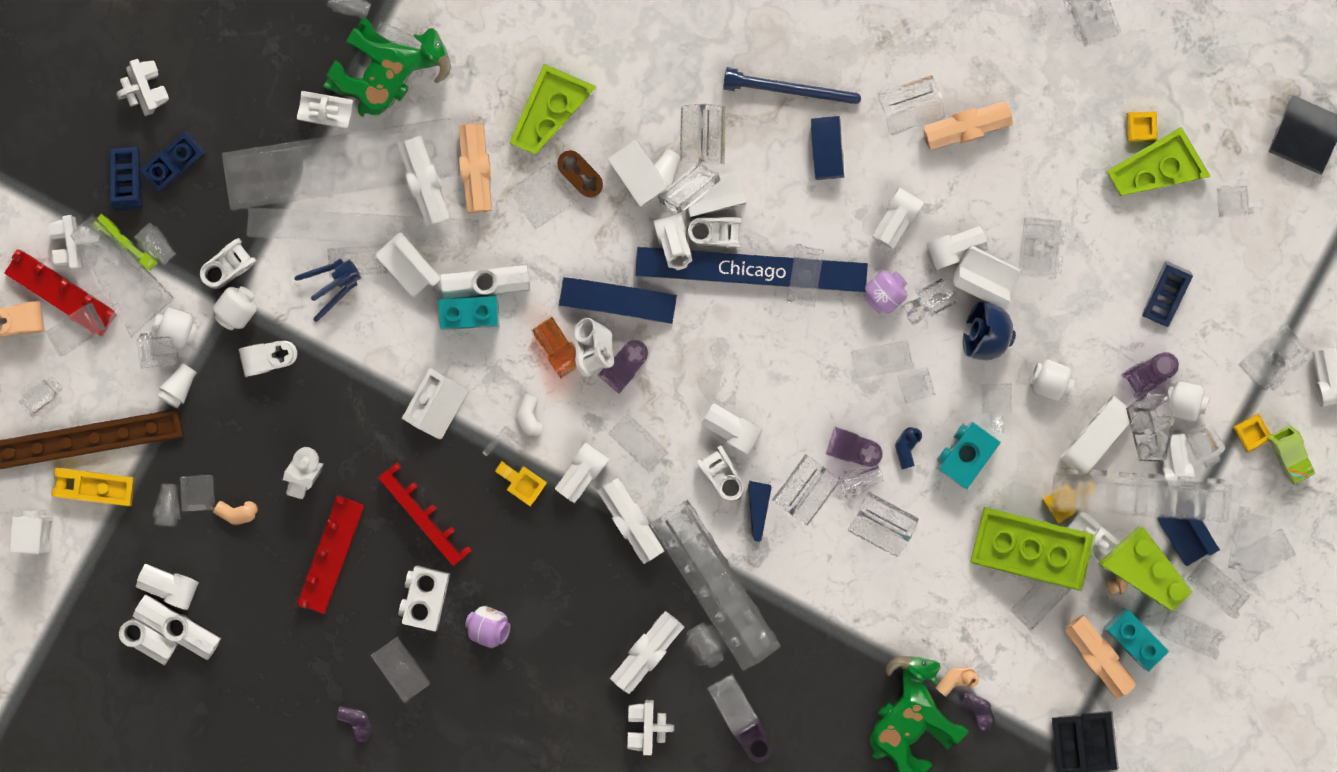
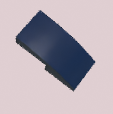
M840 116L811 118L815 179L844 178Z
M185 131L164 151L157 153L140 171L155 189L160 192L206 154V151L189 131Z

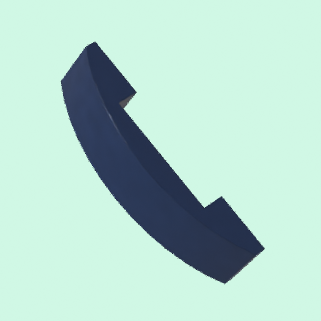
M563 277L559 306L673 324L677 295Z

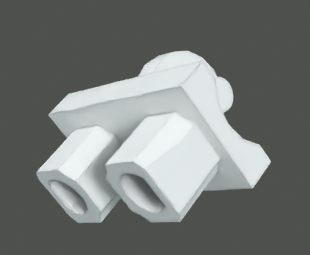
M138 59L129 62L130 65L126 67L130 81L128 77L120 79L123 89L116 94L118 99L127 98L130 107L137 105L139 101L144 116L153 114L157 107L165 104L169 97L164 86L151 90L149 88L147 80L156 78L159 75L155 62L146 61L139 63Z
M302 91L297 120L349 129L354 100Z
M72 215L62 216L63 220L48 224L52 240L66 239L67 249L52 251L54 266L70 267L74 270L82 269L80 245H82L83 255H91V244L99 242L98 236H89L88 226H80L81 237H78L76 217H72Z
M303 447L296 451L283 477V480L289 482L287 495L303 499L306 490L312 487L321 473L323 464L319 463V456L314 449Z
M1083 510L1079 512L1067 527L1096 534L1091 557L1097 562H1100L1120 543L1118 539Z
M645 700V704L629 705L628 722H644V733L628 732L627 749L643 751V755H652L653 732H657L658 743H665L666 732L674 731V725L666 724V713H658L657 724H653L654 700Z

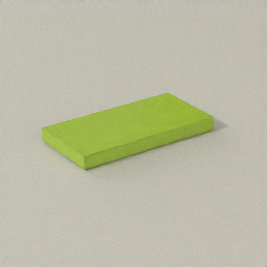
M984 507L970 563L1082 591L1096 534Z

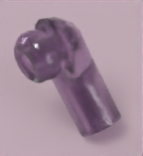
M966 691L960 704L974 710L977 726L980 730H991L995 724L991 703Z
M340 705L336 719L351 723L355 732V739L358 742H367L373 734V727L367 715L362 711Z

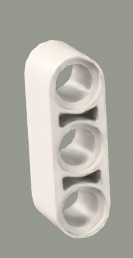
M1113 395L1064 451L1060 460L1079 476L1084 477L1130 424L1136 413Z

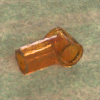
M553 317L532 330L534 336L546 351L547 359L560 378L577 369L575 362L576 348L571 341L567 340Z

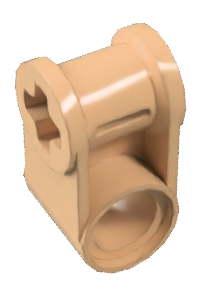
M39 301L0 308L1 318L7 320V323L2 325V330L0 328V337L45 331L41 303Z

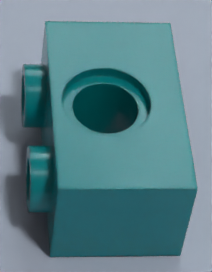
M497 296L438 300L439 323L442 330L500 326Z
M970 422L968 425L963 423L953 436L957 441L951 449L945 447L936 460L940 463L936 469L964 489L969 488L1001 443L974 422ZM965 445L970 446L974 452V456L969 462H963L959 457V450Z
M1122 608L1103 627L1148 672L1170 652L1126 608Z

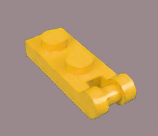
M59 467L54 468L56 483L51 491V496L132 506L135 477ZM68 478L75 479L73 490L66 489Z

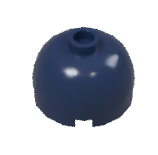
M978 302L972 308L966 324L972 323L970 334H963V350L965 355L985 361L999 358L1015 341L1016 332L1013 330L1010 315L1003 308L988 302Z

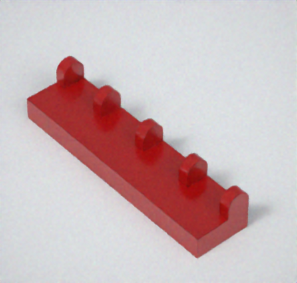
M17 249L12 255L13 260L4 274L103 337L118 314L117 311L25 251Z
M397 462L378 478L453 566L456 565L472 549L468 546L459 553L447 538L455 529L451 526L443 533L429 517L437 508L432 504L424 511L410 495L418 487L416 483H412L405 489L393 475L401 468Z
M340 495L336 496L296 605L323 614L326 613L365 508L364 504Z

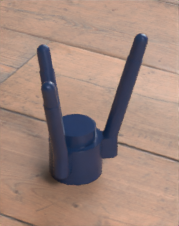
M340 258L334 263L295 276L294 279L300 281L335 269V272L331 273L334 281L311 296V300L316 301L337 286L342 289L313 318L315 322H318L352 288L358 285L357 281L362 278L350 259L344 262Z

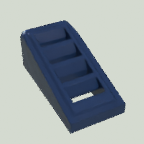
M139 147L110 149V204L114 210L143 208ZM132 159V163L118 164V160ZM132 171V174L119 175L118 172ZM119 183H132V186L119 187Z
M1165 261L1142 312V316L1169 327L1193 278V274L1182 267ZM1169 273L1182 278L1180 283L1167 278ZM1166 284L1177 289L1176 293L1174 294L1163 289V285ZM1161 295L1171 299V304L1158 300V296ZM1155 305L1167 310L1166 316L1152 310L1153 306Z
M749 480L752 537L754 541L760 542L762 541L772 486Z

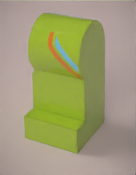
M1290 425L1268 436L1283 471L1293 485L1315 475L1314 468L1303 444L1305 442L1299 431Z

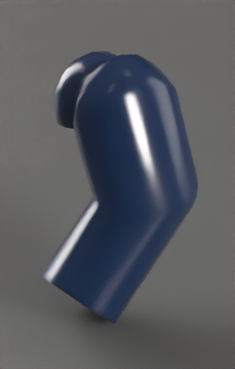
M908 427L903 430L895 443L901 470L915 466L911 451L917 442H920L922 439V432L918 428Z

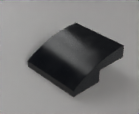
M1293 95L1287 104L1282 121L1275 131L1268 152L1321 175L1337 142V114Z
M1113 711L1052 717L1058 772H1095L1119 769Z

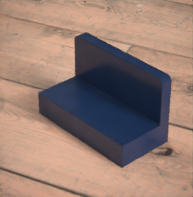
M1183 500L1157 516L1159 524L1185 566H1189L1205 555L1211 556L1220 551L1190 500Z

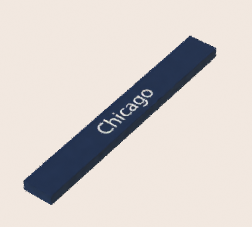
M637 247L635 276L866 292L868 263L691 251L692 262L687 265V268L676 270L675 268L668 267L662 248Z

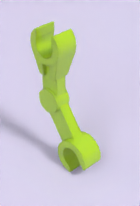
M100 214L94 221L100 229L116 238L117 242L125 249H129L138 257L137 260L149 271L157 265L158 262L146 251L144 253L141 252L126 236L121 235L120 230L109 218Z

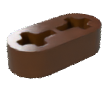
M569 150L559 156L557 161L559 171L580 194L587 198H594L602 192V178L579 153ZM566 157L578 159L575 163L580 170L578 174L572 169L567 171L563 169ZM583 174L589 180L597 179L595 184L597 187L596 191L593 192L591 189L588 191L583 190L585 183L580 178Z

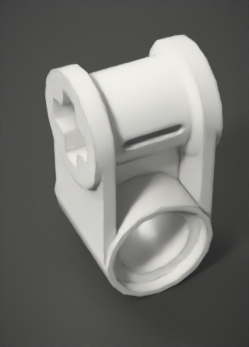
M697 218L687 227L688 240L698 246L741 248L739 224L742 223V218ZM696 224L704 225L708 230L707 237L702 240L695 238L692 233L693 226ZM728 226L730 227V237H729V239H728Z
M237 238L202 266L200 278L208 287L220 289L235 277L250 269L257 260L248 255L241 246L242 241L240 238ZM234 253L238 255V257L241 259V262H239ZM215 267L220 268L222 271L221 279L214 283L209 282L207 277L209 270Z
M591 318L580 320L574 330L575 362L579 372L584 377H590L594 375L596 370L600 368L607 369L614 364L612 332Z
M289 341L262 343L239 349L245 377L289 366L297 358V349ZM281 348L282 350H288V355L284 357V361L276 356V352L281 351Z
M721 445L717 447L716 452L705 459L699 458L696 460L708 480L712 482L724 500L735 501L742 496L744 491L742 480ZM718 460H722L721 462H719L718 464H716V465L713 466L712 468L709 467L710 465L714 464V463L717 462ZM734 480L738 483L739 492L735 496L731 497L723 493L722 486L726 481Z

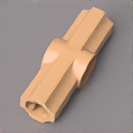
M1003 101L978 110L972 108L952 115V118L923 126L926 143L931 151L960 142V144L985 136V133L1007 128L1013 125V119L1007 101Z
M465 124L458 126L462 156L459 157L462 183L465 186L467 213L492 211L489 180H491L489 154H486L484 125Z
M1084 615L1076 618L1063 629L1072 643L1082 653L1081 657L1096 676L1098 675L1116 699L1125 696L1137 685L1118 659L1120 658L1106 639L1100 637Z

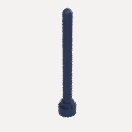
M726 67L723 90L735 91V89L747 87L850 104H858L861 101L860 94L855 92L745 76L743 72H738V68Z

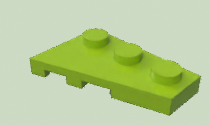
M543 64L509 144L537 155L597 87Z
M1182 127L1106 171L1119 196L1211 177Z
M1141 526L1135 528L1098 563L1099 566L1109 570L1118 576L1119 579L1129 583L1141 591L1142 594L1170 611L1176 609L1193 593L1152 537Z

